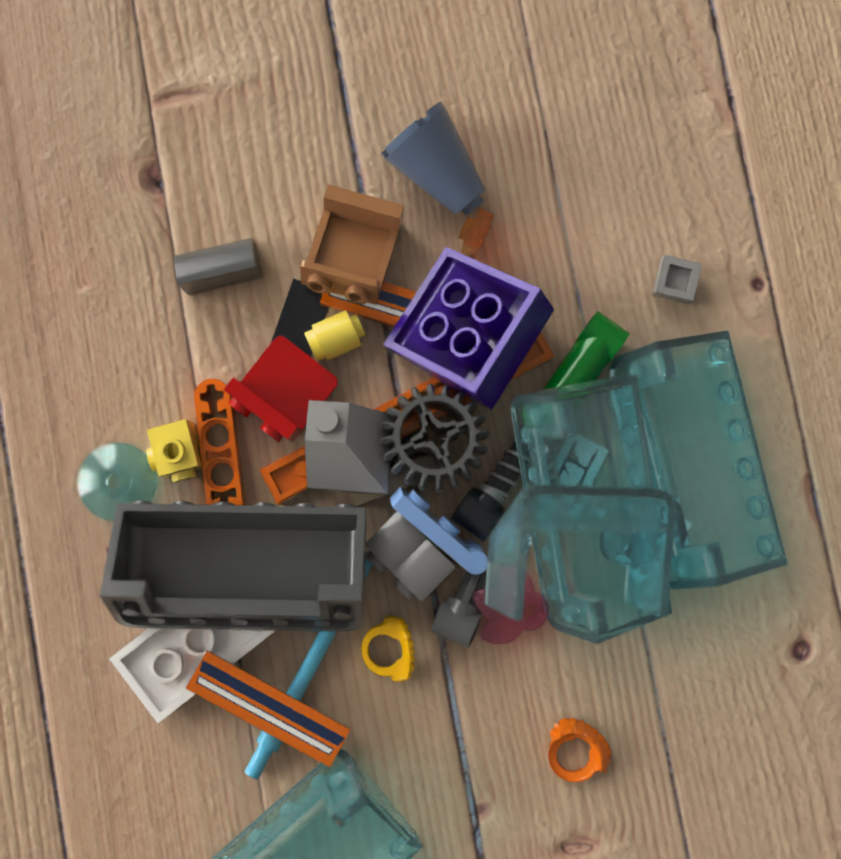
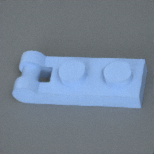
M400 486L391 495L392 508L466 571L478 575L487 569L488 558L480 544L474 540L464 541L458 536L461 530L445 515H442L440 519L428 510L431 504L414 489L408 493Z

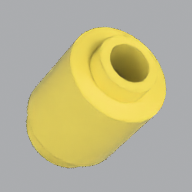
M346 310L313 324V329L304 333L317 361L327 358L329 361L362 346L359 338L366 336L358 316L355 314L349 317Z

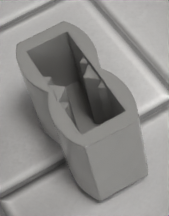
M398 512L366 542V547L370 550L366 554L367 559L381 572L388 568L398 578L394 583L395 587L410 601L416 596L422 602L456 568V565L433 542Z

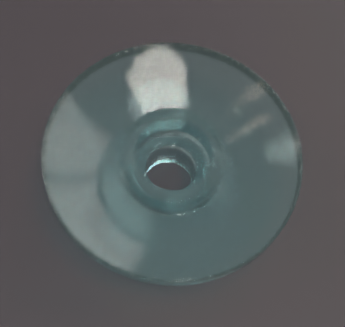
M110 443L95 449L84 460L78 474V492L83 504L91 513L108 521H114L117 503H132L136 500L152 502L157 489L156 471L153 472L150 468L147 455L141 449L126 443ZM112 474H116L119 477V485L115 489H111L107 484V480Z

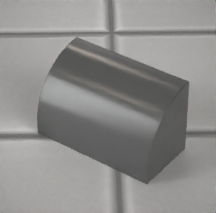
M253 238L175 255L174 257L177 285L187 295L263 278Z

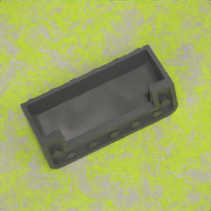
M136 500L132 503H117L100 598L117 623L133 628L332 632L359 630L364 626L366 508H358L352 504H340L335 507H317L309 503H300L295 506H275L267 502L256 503L254 506L234 505L230 502H216L213 505H195L188 501H176L172 504H153L145 500Z

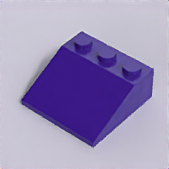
M445 247L383 345L455 391L464 392L465 396L492 410L554 312V308L540 288Z

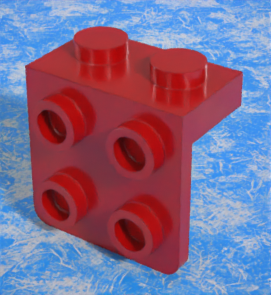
M277 336L241 382L233 377L223 390L232 396L228 404L246 418L253 412L262 419L264 423L260 426V429L274 440L280 442L284 436L287 440L294 442L306 427L309 400L326 401L337 388L338 379L287 338Z

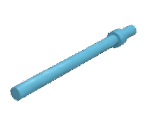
M366 558L365 579L371 567L373 566V564ZM319 631L287 694L301 700L337 632ZM263 730L256 740L259 745L244 771L254 779H259L272 753L278 752L283 741Z

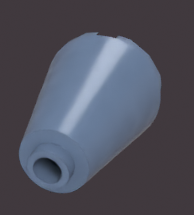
M438 102L426 111L428 115L425 118L422 117L418 121L415 120L388 144L385 150L381 152V155L387 162L456 215L462 210L467 216L484 201L480 194L485 188L446 107L442 102Z

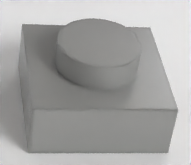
M663 255L660 258L652 295L691 304L694 301L702 264Z

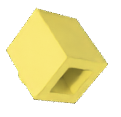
M184 419L147 429L151 448H148L146 453L152 471H157L159 477H171L173 483L195 478V470L202 469L199 439L194 422Z

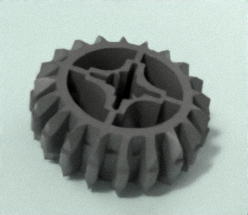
M428 384L426 389L427 396L422 397L420 391L415 387L411 389L412 402H409L402 395L397 398V403L402 411L392 407L388 408L387 415L395 422H382L381 429L392 435L380 438V445L393 448L383 455L386 463L395 460L399 461L391 469L394 476L400 475L404 470L408 472L404 478V485L410 486L415 477L421 479L419 483L420 492L426 491L428 481H435V493H442V480L447 479L449 487L455 490L458 488L457 474L466 482L472 479V474L466 467L467 465L477 470L481 468L482 461L473 454H487L488 447L477 441L488 439L489 431L476 429V427L481 426L485 422L486 418L483 414L471 417V414L477 407V403L472 401L465 406L461 405L465 396L464 392L459 391L455 398L452 399L448 397L450 392L449 386H443L441 395H434L435 388L433 384ZM429 410L446 411L455 416L459 422L456 423L455 420L447 423L440 422L434 417L432 411ZM417 414L422 430L419 434L410 438V442L401 445L400 437L405 424ZM428 425L436 436L446 435V438H441L440 451L438 446L436 447L432 441L423 442V439H428ZM466 433L467 450L452 465L447 446L456 440L458 435ZM412 454L414 456L429 454L434 458L440 469L421 467L408 456Z

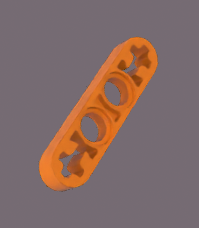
M210 378L202 381L197 386L194 394L206 505L224 502V499L221 497L215 499V491L230 492L236 489V497L228 496V502L234 505L246 506L235 409L228 404L232 396L223 390L227 386L224 382ZM215 387L219 393L224 394L222 399L217 400V410L220 414L227 412L226 419L216 417L208 420L205 419L206 414L214 415L212 404L204 401V396L210 394V388ZM215 425H224L229 432V439L220 447L212 446L208 440V432ZM222 463L230 465L234 473L232 481L225 486L217 485L212 477L214 468Z

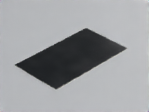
M293 278L272 341L277 336H284L311 357L312 350L304 333L313 329V324L325 318L328 307L320 304L322 293L310 290L306 285L301 284L300 280Z

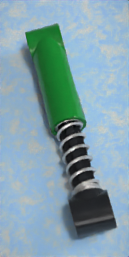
M599 311L593 315L564 360L522 416L521 420L526 426L519 428L520 434L517 438L511 440L512 446L504 450L505 456L501 461H496V468L493 472L488 473V480L486 482L480 483L478 489L474 486L470 489L450 519L482 542L489 536L506 510L502 505L503 502H506V497H510L508 493L510 488L518 485L516 480L520 474H526L524 469L527 464L534 463L532 457L536 452H541L540 446L544 440H555L605 366L623 346L630 334L628 331Z

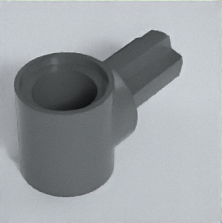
M466 571L455 598L448 597V599L445 598L442 602L431 632L466 648L470 647L482 619L481 611L477 609V606L490 578L488 572L484 571L481 574L475 575Z

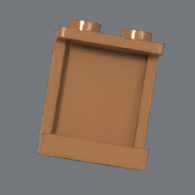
M328 184L323 197L324 210L307 260H303L300 266L301 284L306 285L310 290L317 293L326 294L332 292L345 296L353 303L366 304L368 302L377 305L402 226L404 205Z

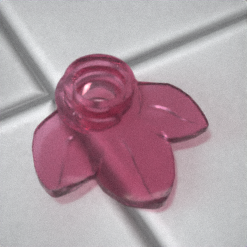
M505 565L502 570L501 584L484 587L472 595L478 609L489 619L480 634L481 639L488 643L507 644L513 642L523 630L531 631L541 627L548 617L549 607L546 599L540 593L534 591L530 575L516 566ZM529 605H535L534 615L525 617V608Z

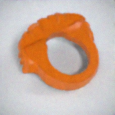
M562 718L559 720V723L553 725L554 728L550 731V738L552 740L548 747V761L551 769L557 776L569 782H582L589 779L596 772H607L612 752L608 742L605 741L602 734L598 733L596 728H591V725L585 724L583 720L578 721L575 718ZM580 738L591 747L589 749V760L579 770L565 769L557 760L558 748L566 741Z

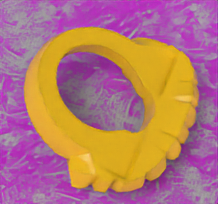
M387 615L381 624L372 627L365 634L361 644V654L364 663L372 672L380 676L391 677L393 681L402 683L410 679L414 671V644L411 640V632L408 630L409 627L402 618H398L396 615ZM377 635H388L393 639H398L401 643L402 657L391 666H380L370 657L369 645Z

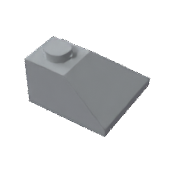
M309 400L305 432L307 488L388 495L391 462L386 463L383 455L387 451L392 450V447H382L380 445V438L391 436L392 434L383 431L381 424L387 421L394 422V420L390 419L385 412L352 403Z

